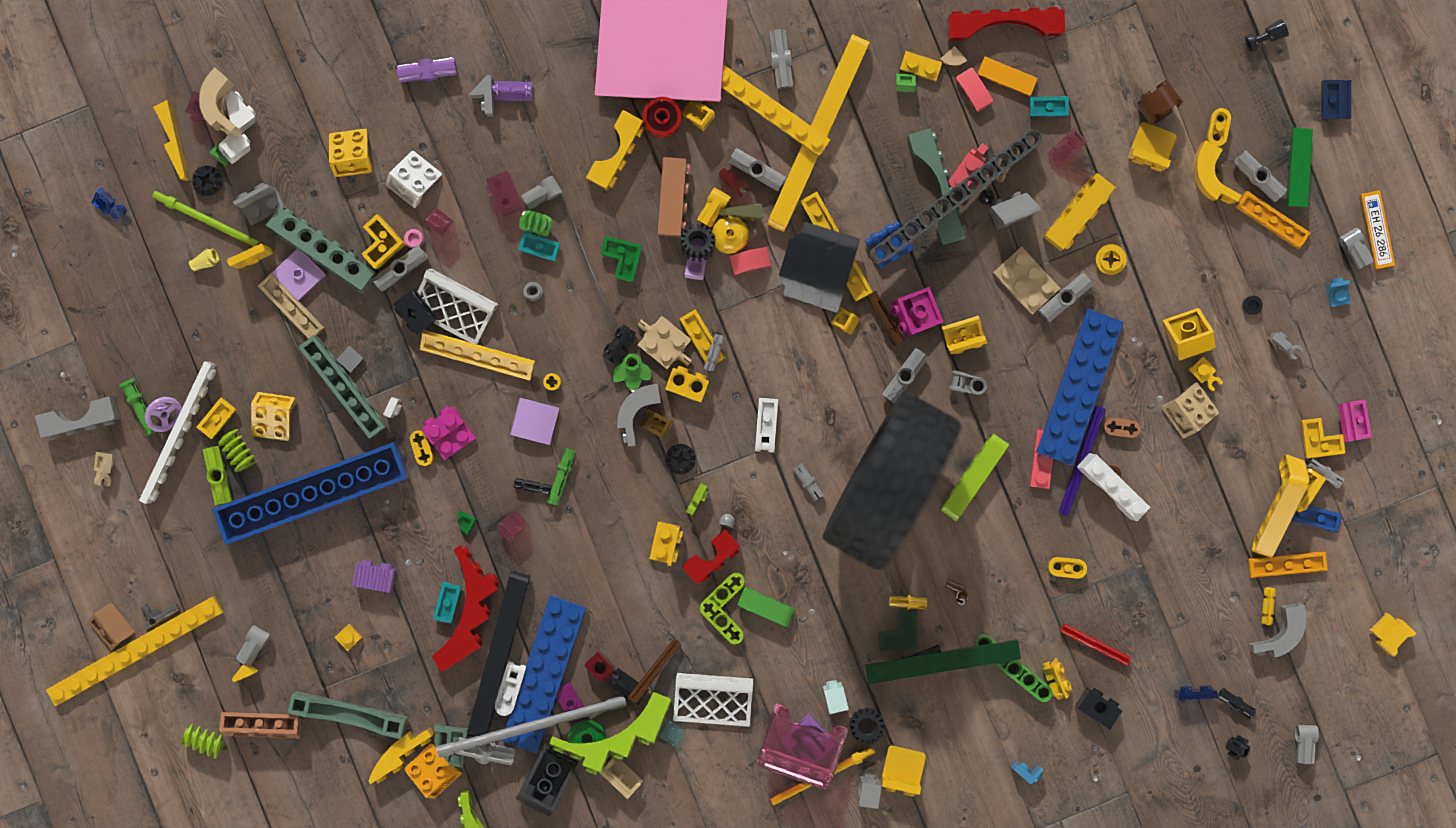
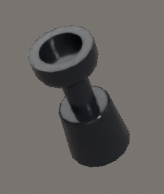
M1280 19L1265 28V33L1259 36L1253 34L1245 36L1246 45L1251 52H1254L1259 48V43L1266 40L1273 42L1288 37V28L1285 22Z

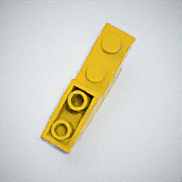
M431 727L415 737L409 731L401 739L397 740L377 762L368 780L369 783L372 784L376 781L378 784L387 778V773L392 771L394 774L402 769V764L406 761L403 754L407 757L416 751L414 747L417 745L424 746L432 741L430 737L433 736L434 732Z

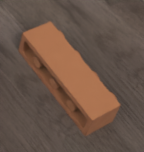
M663 157L658 236L681 237V233L685 232L686 221L682 220L683 214H687V202H684V195H688L689 183H685L686 175L689 176L690 164H687L686 159Z

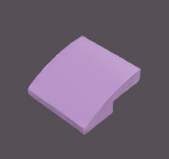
M519 398L510 435L550 445L559 408Z

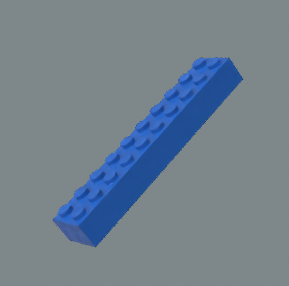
M393 442L215 507L212 510L224 543L227 545L409 479L410 476L397 442Z

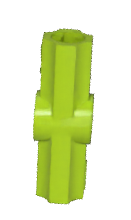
M215 446L203 449L207 467V480L211 485L215 506L232 502L228 483L229 473L225 469L221 447ZM217 470L221 473L219 481L214 477V473Z

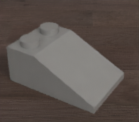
M1021 192L1010 195L1011 199L1007 201L999 199L992 202L993 206L989 208V212L998 230L1035 215L1041 210L1040 206L1028 193L1021 194Z

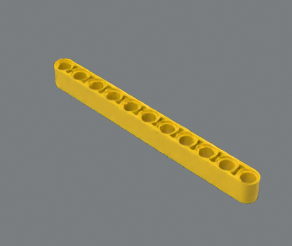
M853 34L811 124L813 128L826 137L831 130L870 43ZM803 145L766 224L782 232L785 231L818 158V155Z

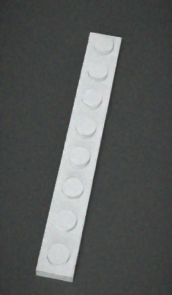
M204 361L139 501L149 504L157 499L159 495L157 490L160 484H163L167 478L166 471L168 467H171L175 461L174 454L183 444L184 440L182 437L191 427L192 422L190 420L199 410L200 405L198 403L201 397L203 398L207 393L208 387L206 386L209 380H212L215 376V364Z

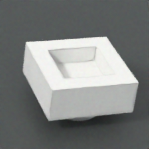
M391 397L383 415L389 418L397 416L402 408L400 405L401 400Z

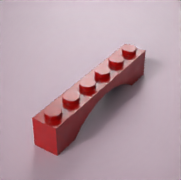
M1056 6L1048 7L1047 10H1040V8L1034 7L1029 8L1028 11L1014 8L1009 9V12H1001V9L990 10V13L974 10L971 11V14H963V11H954L947 17L948 41H966L984 28L1004 23L1028 27L1043 37L1063 36L1066 32L1065 9H1059Z

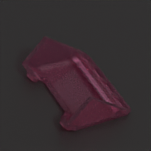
M776 703L763 737L757 758L758 764L764 769L821 789L828 788L832 783L849 728L835 726L832 728L830 735L789 721V709Z

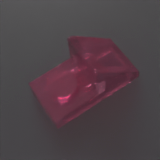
M1073 128L1047 154L1061 167L1087 141Z

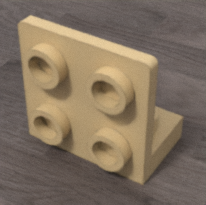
M1198 382L1190 386L1178 398L1161 407L1183 439L1198 432L1219 414V411Z

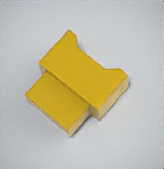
M1385 613L1369 629L1378 638L1375 642L1393 657L1398 654L1397 648L1408 637L1416 635V632L1403 620L1398 618L1395 620L1389 613Z

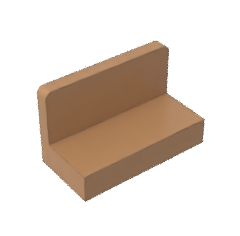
M112 603L94 613L88 620L89 624L111 651L134 633V630Z

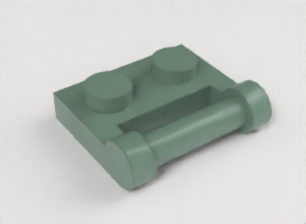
M441 724L434 725L435 747L441 745L443 733H448L447 743L457 742L458 737L467 739L468 728ZM458 754L445 756V759L451 766L464 767L465 756Z

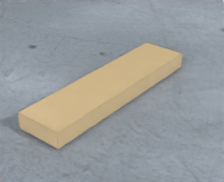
M272 273L258 285L262 292L308 339L313 335L318 336L325 329Z

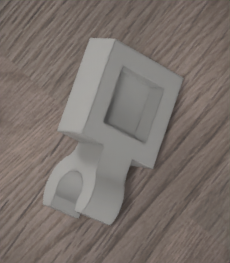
M1282 332L1272 333L1267 338L1281 351H1284L1290 359H1297L1293 355L1294 349H1297L1299 352L1303 351L1301 346L1292 345L1288 341L1289 338Z

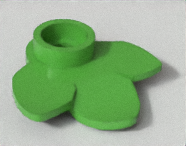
M631 353L626 355L623 363L614 369L613 381H625L626 386L634 392L639 388L641 380H651V371L647 365L642 363L641 358L637 354ZM631 359H634L636 361V365L634 367H631L629 365V361Z

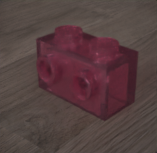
M508 171L486 179L488 184L485 185L488 195H492L495 200L492 205L496 214L500 213L504 217L524 208Z

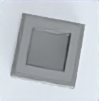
M348 346L337 359L350 373L364 360L351 346Z

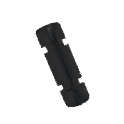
M520 478L514 480L513 486L516 489L523 488L526 491L542 492L541 494L549 495L551 492V485L549 484L542 485L539 482L523 481Z

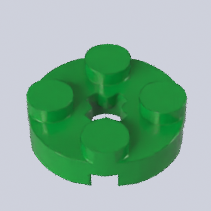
M584 718L571 727L568 734V742L584 744L583 734L591 735L592 742L587 741L586 743L605 740L607 734L599 722Z

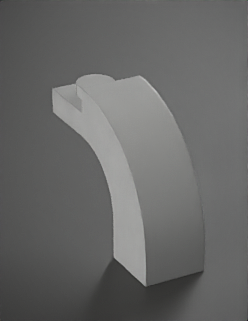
M659 384L647 385L635 390L621 405L617 418L618 429H626L622 433L624 443H628V446L637 445L634 431V418L637 412L644 406L661 403Z
M1296 603L1280 606L1282 614L1280 632L1272 639L1248 643L1249 651L1256 653V655H1266L1269 651V654L1273 657H1279L1291 651L1300 642L1305 632V605Z

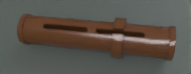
M877 291L867 295L866 298L884 327L883 331L887 332L893 345L896 346L905 341L896 326L898 324L891 318Z

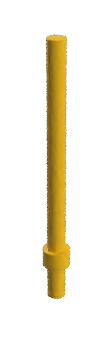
M872 746L860 753L856 752L850 758L774 796L770 800L773 805H776L854 764L862 763L863 759L876 752Z

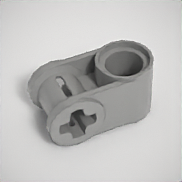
M952 371L954 375L951 386L948 389L973 395H980L986 391L987 383L984 379L967 373ZM975 381H980L983 385L980 392H976L972 387Z

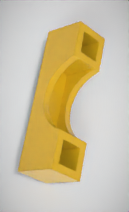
M622 110L614 125V129L620 136L619 150L608 160H595L586 176L587 180L607 191L609 187H614L618 179L615 177L617 172L623 170L627 162L625 160L627 154H631L636 146L634 143L637 136L641 137L645 130L643 120Z

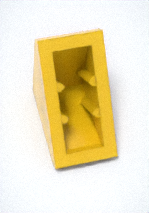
M689 101L681 111L685 118L703 132L715 118V112L698 101Z

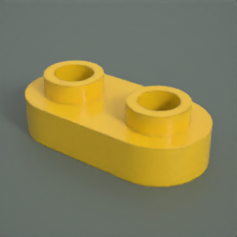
M1219 108L1210 117L1206 139L1217 147H1220L1227 141L1231 123V114L1227 109ZM1217 116H1221L1223 121L1219 122ZM1214 134L1218 135V141L1213 139Z
M1054 557L1048 562V570L1057 577L1078 579L1084 577L1087 573V565L1080 559ZM1056 563L1060 564V569L1058 570L1054 569ZM1075 565L1079 566V571L1077 572L1073 570Z

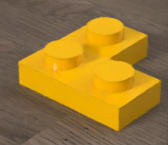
M1322 418L1300 420L1305 458L1346 453L1343 434L1324 436Z

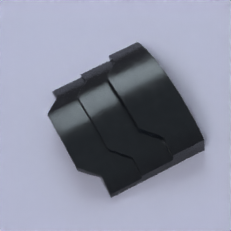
M805 222L802 232L790 238L779 272V277L785 286L783 295L838 313L860 238Z

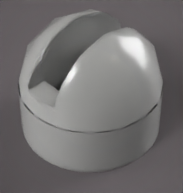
M724 514L720 518L718 525L733 529L735 519L731 514Z

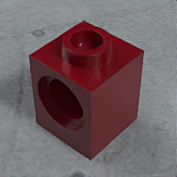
M600 650L584 664L599 682L603 679L607 681L614 674L612 670L615 666ZM596 664H605L606 670L604 672L597 671Z

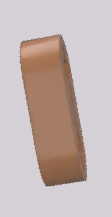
M1109 418L1103 423V430L1108 435L1134 438L1141 431L1140 425L1132 420ZM1114 421V425L1120 426V429H1113L1110 432L1111 430L1107 428V425ZM1133 424L1136 431L1132 432L1131 435L1129 431L1123 430L1124 426L1130 427Z

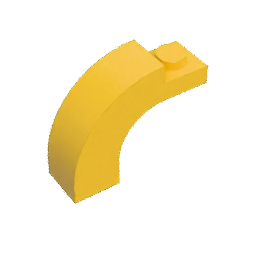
M1205 140L1200 144L1193 161L1195 182L1200 191L1211 201L1217 200L1220 196V200L1224 203L1234 204L1239 201L1242 195L1224 186L1215 174V164L1223 149Z

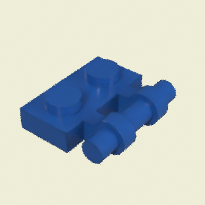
M898 221L892 225L888 224L885 226V229L878 233L870 234V237L864 241L868 247L872 244L877 246L881 239L888 235L890 236L901 226ZM892 238V245L899 247V240ZM911 243L885 262L877 264L879 268H883L914 250ZM877 249V257L883 259L884 252L881 249Z

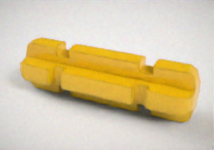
M1266 587L1264 589L1265 598H1263L1262 613H1264V616H1262V624L1273 625L1274 618L1272 615H1274L1275 599L1273 598L1276 595V589Z

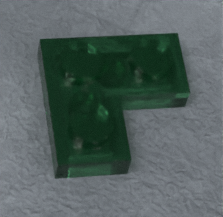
M897 611L898 630L878 631L879 651L918 650L917 611Z

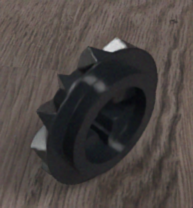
M205 165L198 167L192 173L191 182L193 189L199 194L211 196L220 190L223 182L222 175L215 167ZM209 175V180L213 184L206 183L204 186V181L200 177H207Z
M676 444L667 451L665 461L670 471L676 474H685L694 467L696 456L693 449L688 445ZM681 451H683V457L689 460V462H682L680 467H678V461L672 458V456H679Z

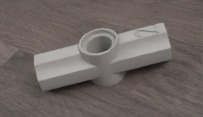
M785 29L770 31L772 68L775 71L777 90L793 88L792 61L790 50H788Z
M738 148L735 149L728 163L747 173L753 179L759 180L777 192L786 179L784 175ZM759 165L763 171L761 174L756 175L752 172V167Z
M1246 150L1234 160L1233 164L1249 178L1251 184L1258 186L1273 202L1280 199L1287 191L1271 175L1270 170L1267 167H1263ZM1257 172L1263 174L1264 178L1262 181L1257 179Z
M417 245L401 258L394 260L389 267L372 278L380 291L384 292L401 278L408 276L412 270L429 258L424 250ZM403 263L405 270L403 273L398 274L396 267L398 264Z
M1082 272L1038 311L1050 323L1093 286L1092 281ZM1064 292L1070 295L1068 303L1062 301L1061 296Z
M915 348L881 395L895 403L914 380V377L929 357ZM904 370L910 373L908 381H902L900 378V374Z
M458 737L457 742L466 740V738ZM492 742L459 751L455 754L473 757L481 764H487L492 761L512 765L515 750L496 745Z

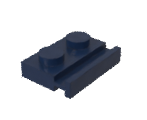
M1351 80L1321 81V119H1351Z

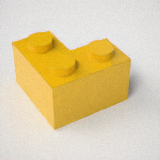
M378 214L363 226L375 240L362 253L374 269L379 270L406 246L401 237Z

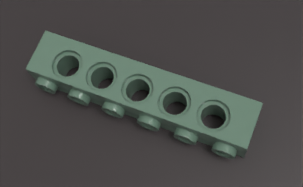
M279 207L266 224L269 231L307 255L361 294H364L372 283V278L376 276L373 271L374 268L367 262L362 264L358 261V256L350 251L348 253L343 251V246L338 242L327 240V235L320 230L314 231L311 229V224L304 219L300 221L295 218V213L288 208L283 210ZM289 224L296 225L293 231H287L286 227ZM311 235L312 238L309 242H303V236ZM320 246H327L326 252H318ZM341 256L343 261L340 264H335L333 262L335 257ZM352 267L359 268V272L355 275H351L349 270Z
M313 335L298 347L369 439L375 438L388 428V425L319 336Z

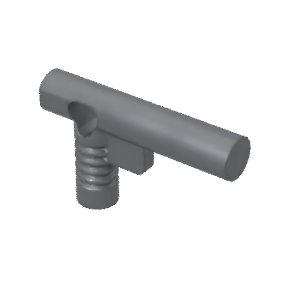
M147 604L140 607L148 620L143 624L146 630L180 611V607L177 604L163 612L159 608L151 611Z

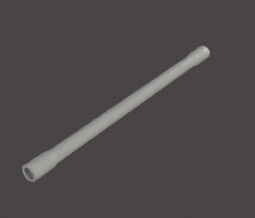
M623 695L601 703L499 731L436 746L438 757L452 755L459 751L604 711L623 708L627 706L626 700Z

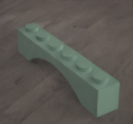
M931 128L908 135L907 140L912 156L929 169L939 188L940 197L943 196L952 187L949 188L947 182L949 174L947 169H943L941 163L944 161L942 152L938 151L936 147L938 140L935 132L932 133ZM941 204L940 212L944 213L945 207L943 204ZM959 207L955 208L937 223L935 229L941 247L965 239L964 235H967L964 224H960L959 217L961 213Z
M299 691L291 695L287 712L306 718L346 723L398 739L404 736L408 716Z

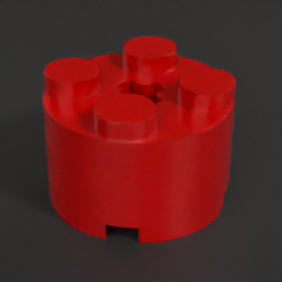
M657 97L645 106L643 121L647 131L654 137L669 138L674 136L680 129L682 115L679 106L672 99ZM662 114H665V117L667 119H664L663 122H661L658 117H661Z

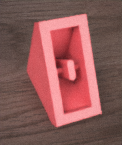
M767 247L751 249L730 256L734 275L771 266Z

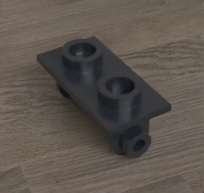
M623 324L622 327L616 330L612 342L608 343L604 348L602 356L616 365L626 353L621 348L622 345L629 348L636 338V332Z
M617 668L607 682L608 685L627 698L639 683L619 668ZM649 689L645 691V693L635 704L639 705L640 702H642Z

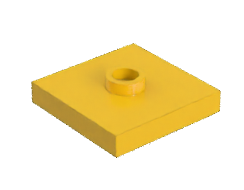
M259 244L228 258L227 262L230 267L241 269L258 263L259 260L274 254L271 247Z

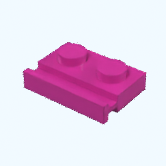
M1365 399L1338 404L1344 442L1372 437Z

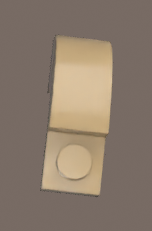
M214 67L205 78L200 90L199 102L201 112L205 120L217 131L221 129L227 135L232 133L238 137L242 131L230 122L223 112L224 98L235 84Z

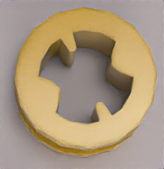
M550 373L545 376L543 383L545 388L553 391L561 386V379L557 374ZM554 376V380H557V385L554 384L555 387L547 384V380H550L549 377Z

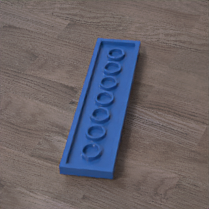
M1086 309L1035 453L1073 466L1123 326V321Z
M553 595L549 596L526 665L517 700L512 713H510L506 728L551 716L587 607ZM547 727L501 741L538 753Z

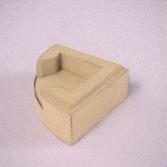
M955 46L940 58L942 63L950 66H959L967 62Z

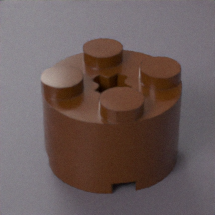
M1166 80L1161 82L1154 92L1148 91L1140 97L1141 100L1137 103L1138 108L1150 125L1160 122L1173 113L1172 110L1175 105L1179 108L1183 104L1180 96Z

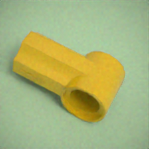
M714 187L697 221L712 228L720 211L726 208L731 196Z

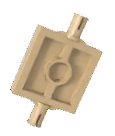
M661 316L651 326L642 319L637 324L638 327L645 331L644 338L637 346L665 369H668L678 359L686 366L692 361L684 354L685 347L691 339L666 318Z

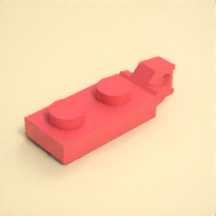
M982 143L977 151L972 149L968 152L948 181L949 187H955L984 165L986 158L983 155L988 149L986 145Z

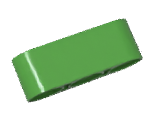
M744 587L737 603L738 606L785 627H788L795 612L794 608L747 587Z

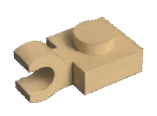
M96 452L94 471H97L94 479L95 485L101 486L102 479H104L105 486L111 485V478L107 473H110L113 466L112 454Z

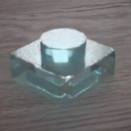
M669 720L659 737L675 747L686 730L672 720Z

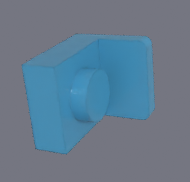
M1342 277L1332 279V284L1325 285L1330 307L1351 303L1347 284H1350V280L1343 281Z
M1015 761L1011 766L1031 785L1033 782H1038L1043 775V769L1039 765L1031 773H1029L1031 769L1024 762L1019 764Z

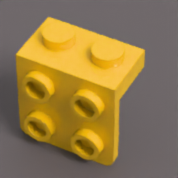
M1142 122L1138 128L1128 158L1133 159L1132 161L1137 164L1149 165L1153 170L1164 171L1169 168L1171 161L1168 159L1177 136L1175 133Z
M889 746L880 781L881 785L890 792L900 790L908 796L920 795V780L926 755L919 751Z

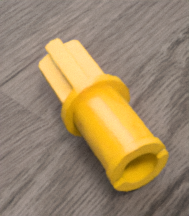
M907 595V597L889 596L888 604L892 607H905L906 610H926L927 598L910 597V595Z

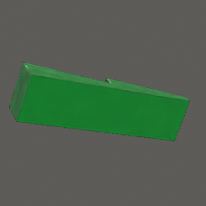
M1292 127L1288 166L1290 167L1285 205L1308 207L1313 129Z

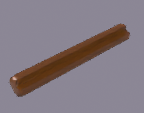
M673 639L629 694L628 698L632 702L636 703L680 648L681 643L677 639Z

